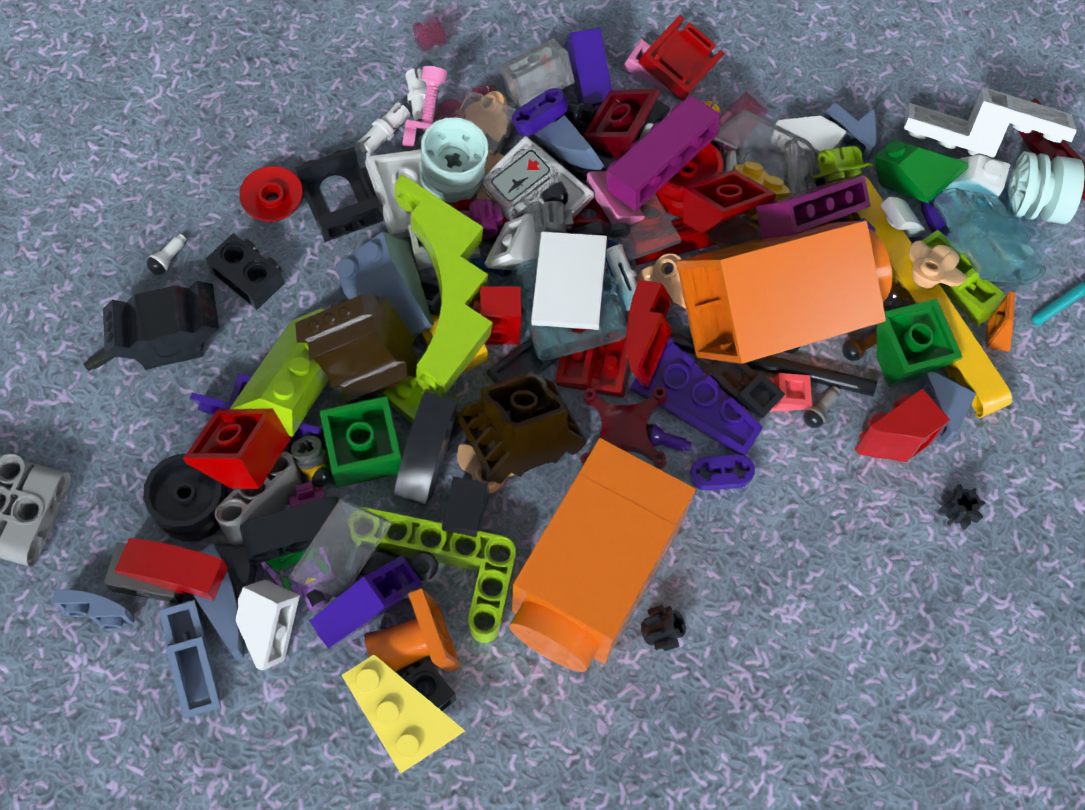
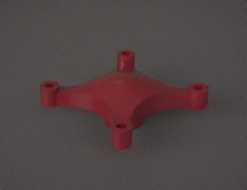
M656 387L653 390V395L647 400L631 405L607 403L601 400L592 388H587L583 392L585 403L592 406L601 418L599 438L624 451L639 453L653 462L654 467L658 469H663L666 466L665 454L657 451L652 446L647 435V426L652 413L660 404H664L667 401V392L664 387ZM591 451L589 453L586 452L582 454L580 458L582 466L586 462Z

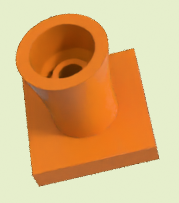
M422 588L408 594L416 618L392 627L364 634L369 657L375 655L396 673L428 656L431 657L432 663L447 673L461 668L439 604Z

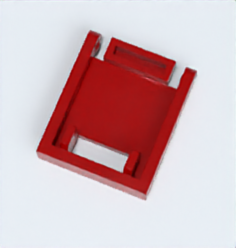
M679 15L642 55L638 63L684 101L725 53L720 49L713 58H710L708 55L715 48L716 44L690 22L680 32L677 28L681 26L685 18Z

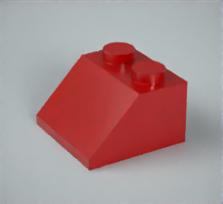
M734 169L683 187V222L701 234L711 233L715 229L729 224H736L742 219L755 215L757 213L756 206L774 201L776 193Z
M273 409L217 410L183 459L188 465L231 489H260L291 438Z

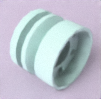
M444 118L434 122L426 129L421 140L420 181L427 191L444 202H457L472 198L480 190L483 177L485 176V165L488 157V141L483 131L473 122L462 118Z
M1027 151L1020 154L1013 168L1008 187L1009 215L1018 218L1025 216L1027 219L1033 220L1040 213L1041 219L1046 222L1060 224L1070 222L1080 204L1085 175L1082 160L1056 156L1050 162L1049 156L1040 153L1036 156L1035 153Z

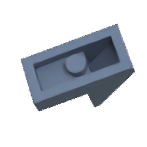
M835 102L827 109L824 118L837 123L842 129L847 131L842 143L846 147L857 146L862 152L863 161L866 163L870 160L877 144L875 110L872 109L857 121L849 111L843 109Z

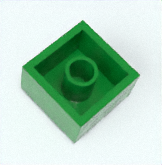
M387 396L320 410L330 466L337 488L398 474L402 459Z

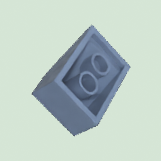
M382 231L336 264L343 292L348 300L359 295L386 296L413 337L418 336L434 325L408 241Z

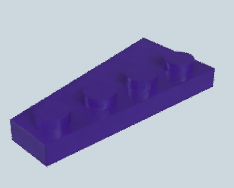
M669 337L649 386H642L638 379L635 378L630 387V390L645 399L653 395V390L656 387H664L667 392V401L658 407L738 455H747L763 429L737 401L729 397L719 387V384L710 375L707 376L686 352L684 353L676 346L671 337Z

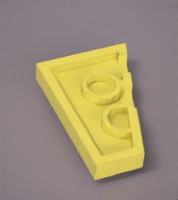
M375 655L342 674L344 681L400 774L465 732L462 727Z

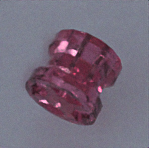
M436 16L429 18L428 22L423 24L421 22L413 23L414 36L422 52L429 51L431 46L441 47L446 44L443 28Z

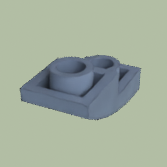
M54 589L53 604L60 610L65 611L64 614L67 616L84 617L87 616L89 611L88 617L96 624H100V628L105 630L122 629L123 624L134 623V616L126 608L106 597L78 590Z

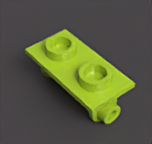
M854 145L825 149L817 157L821 173L812 177L813 179L826 177V182L862 175L861 169L873 166V163L863 164L862 152Z

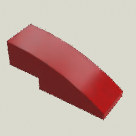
M639 280L632 298L628 314L626 339L630 370L642 386L648 387L672 333V329L665 318L673 300L662 283Z
M129 538L114 571L181 594L187 592L214 601L228 566L223 559L198 551L156 541Z

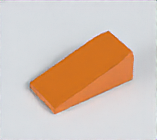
M1010 291L1007 293L988 319L986 332L987 348L1006 352L1011 350L1015 292Z

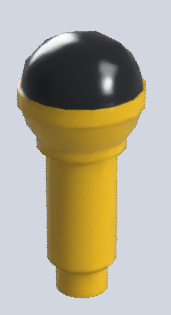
M320 464L307 470L297 467L307 475L313 487L322 488L331 481L332 472L326 465Z

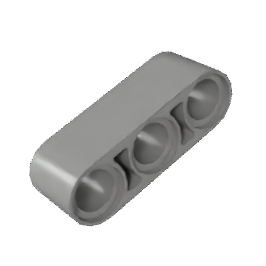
M282 452L260 489H234L216 508V520L230 544H243L239 529L241 524L251 519L280 511L289 501L288 497L296 494L295 486L303 484L295 461L289 452Z

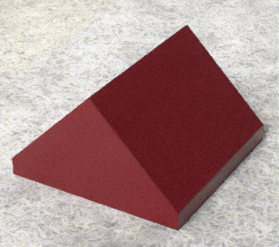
M658 88L610 90L585 131L583 138L592 146L620 159L638 139L652 114L660 91Z

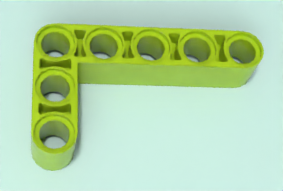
M359 507L349 513L347 517L351 540L356 545L359 542H363L408 557H414L420 552H429L435 556L438 563L479 571L468 616L469 631L471 636L481 643L491 642L498 637L516 562V547L509 538L478 531L477 537L443 531V523L367 507ZM368 522L373 525L366 533L355 531L360 523ZM396 529H402L407 532L406 536L401 540L389 538L390 533ZM430 536L438 537L441 540L440 544L433 548L424 546L423 541ZM469 543L475 547V550L471 554L462 555L457 551V548L461 544ZM503 550L509 554V558L504 562H496L491 558V555L495 551ZM495 583L502 588V591L496 596H489L483 592V588L487 584ZM481 617H489L495 624L491 629L482 631L475 626V622Z

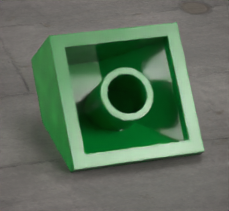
M893 140L874 156L878 181L882 187L926 203L931 202L969 168L967 162L898 140Z
M937 298L885 311L886 321L877 324L876 358L889 387L919 379L929 372L939 370L963 358Z

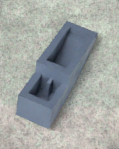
M565 115L532 135L548 153L565 163L593 170H601L605 167L592 147Z
M213 543L200 551L201 553L222 559ZM227 569L214 601L196 595L194 597L230 653L239 661L244 657V639L235 621L239 596L231 573Z
M195 599L158 610L167 642L165 648L184 719L221 708L215 670L199 603Z

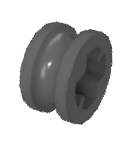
M316 436L302 437L291 446V453L295 458L297 467L300 469H312L322 464L325 460L326 454L322 448V443Z

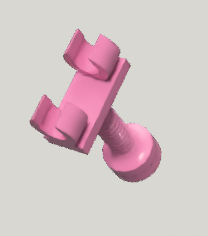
M423 66L421 80L425 81L427 85L424 99L425 105H423L424 111H422L423 117L421 122L406 119L403 146L414 147L416 130L426 131L433 124L438 87L446 83L447 70L434 66Z

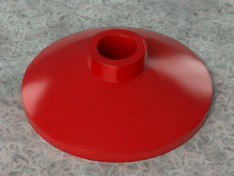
M267 166L253 171L245 178L240 187L239 198L243 209L251 217L260 221L274 222L289 217L298 209L303 198V188L299 178L292 171L283 167ZM271 196L278 197L273 201H268V198Z

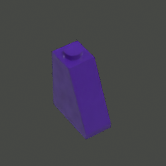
M600 28L571 32L562 49L578 104L582 102L592 104L597 113L608 92L612 90Z
M402 555L362 577L310 619L309 622L330 651L369 625L407 597L409 593L422 586L423 583Z

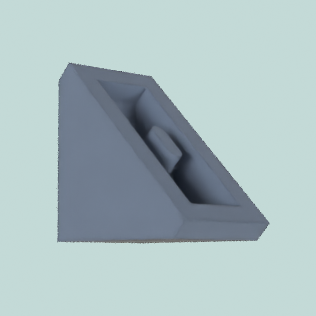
M929 372L920 382L919 388L920 390L923 389L950 419L939 433L942 444L950 442L958 432L977 393L935 372Z

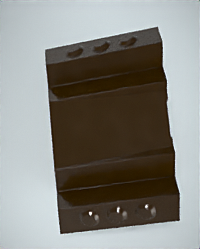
M359 295L350 300L342 299L337 304H332L329 309L295 323L297 343H308L309 360L314 359L328 376L331 388H342L343 403H355L368 399L372 395L383 393L387 389L398 387L402 383L416 378L417 357L410 349L415 338L386 296Z
M533 371L481 388V398L469 402L456 416L488 478L498 484H501L510 473L521 477L530 469L551 462L556 464L566 452L574 455L587 443L555 384L544 377L536 375Z

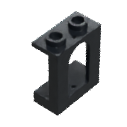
M354 147L338 150L332 155L318 160H310L303 165L295 167L297 177L303 188V194L324 242L383 222L380 202L377 196H373L359 166ZM330 176H342L350 183L358 203L329 213L320 193V185L324 179Z

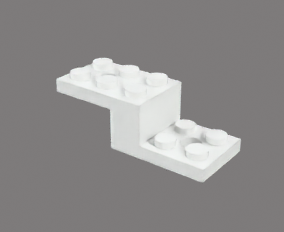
M985 87L981 88L968 121L910 103L905 114L904 129L908 130V134L918 139L930 137L938 140V144L946 148L955 149L956 146L968 149L967 152L973 156L981 154L993 158L997 153L1009 123H1012V127L1021 132L1031 133L1032 130L1044 133V138L1061 143L1062 139L1072 142L1077 131L1072 114Z

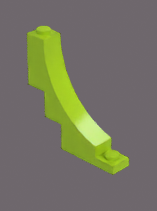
M402 174L394 183L395 200L405 211H413L411 213V230L421 241L432 261L441 295L439 321L426 352L417 364L416 378L424 389L437 391L445 395L491 336L492 322L471 308L474 304V299L480 297V287H486L488 274L467 261L482 242L483 227Z

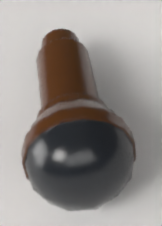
M877 330L861 339L847 340L842 347L844 357L850 361L861 359L867 349L877 344Z

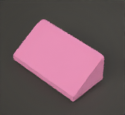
M591 171L587 173V187L594 192V198L612 224L627 223L632 225L645 219L640 208L635 211L607 192L606 171Z

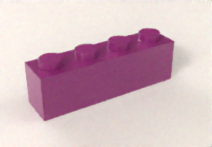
M692 95L681 104H676L666 118L661 122L655 123L646 136L640 141L634 142L625 155L609 165L606 171L607 192L637 211L718 135L720 113Z
M865 175L834 180L756 206L762 238L766 239L794 235L868 208L871 204Z

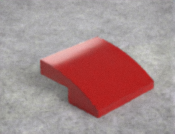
M566 328L555 379L556 385L584 391L587 388H592L599 394L624 398L630 369L626 333L601 332L600 328L599 330Z

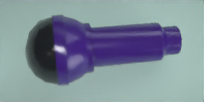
M648 424L647 435L652 446L663 445L680 451L690 450L692 442L687 441L685 438L665 433L656 424Z

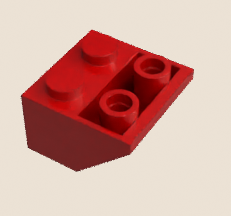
M923 389L913 396L906 393L892 405L894 409L888 414L881 411L867 423L869 427L859 435L861 441L855 451L863 456L907 462L928 447L950 419Z

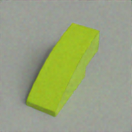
M936 230L923 239L922 242L932 249L937 245H947L954 248L960 256L956 268L967 276L966 281L959 286H949L943 283H939V285L970 319L979 326L991 317L1006 294L982 275L983 265L939 230Z

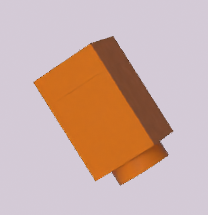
M867 220L824 223L794 235L766 239L760 238L676 261L697 358L743 364L886 321L882 302L887 299L892 286L891 263L884 244L868 228Z
M599 438L513 583L512 612L516 615L509 625L512 633L540 655L574 671L585 672L593 658L606 664L681 528L696 488Z

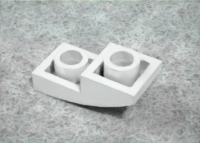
M888 197L880 204L886 213L887 222L897 230H903L907 237H921L925 234L924 227L903 199Z

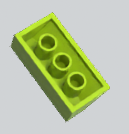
M320 308L290 321L230 409H273L288 435L293 437L329 381L328 376L314 359L309 360L308 343H297L295 323L325 309Z

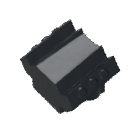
M196 281L189 288L175 285L134 294L127 302L112 299L103 308L105 355L135 359L145 370L203 357L204 341L219 329L213 284Z

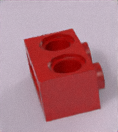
M521 286L480 287V299H474V310L492 322L491 336L485 342V345H519Z

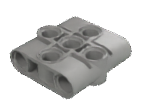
M0 454V502L6 500L5 505L0 509V559L29 567L36 564L71 483L70 473L24 461L16 454ZM20 469V472L16 477L9 479L10 475L15 470ZM39 509L38 514L33 519L27 520L28 515L33 510Z

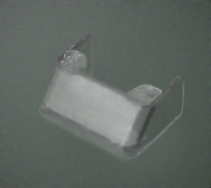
M743 110L719 128V133L714 139L736 149L737 165L745 164L747 161L759 163L769 176H775L783 180V184L791 191L790 195L816 187V178L813 179L812 177L816 175V152L808 140L747 110ZM741 213L709 233L708 240L725 247H730L762 238V233L758 220Z

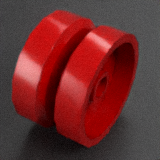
M709 143L654 194L655 198L661 200L665 205L666 213L683 218V187L722 174L723 159L720 151L712 143Z

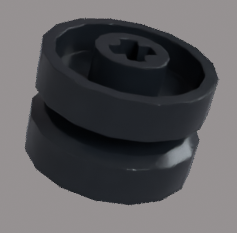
M176 454L162 460L150 471L144 483L143 499L150 515L170 537L183 542L200 541L212 536L220 529L215 517V510L229 495V491L224 484L188 465L183 459L186 454Z

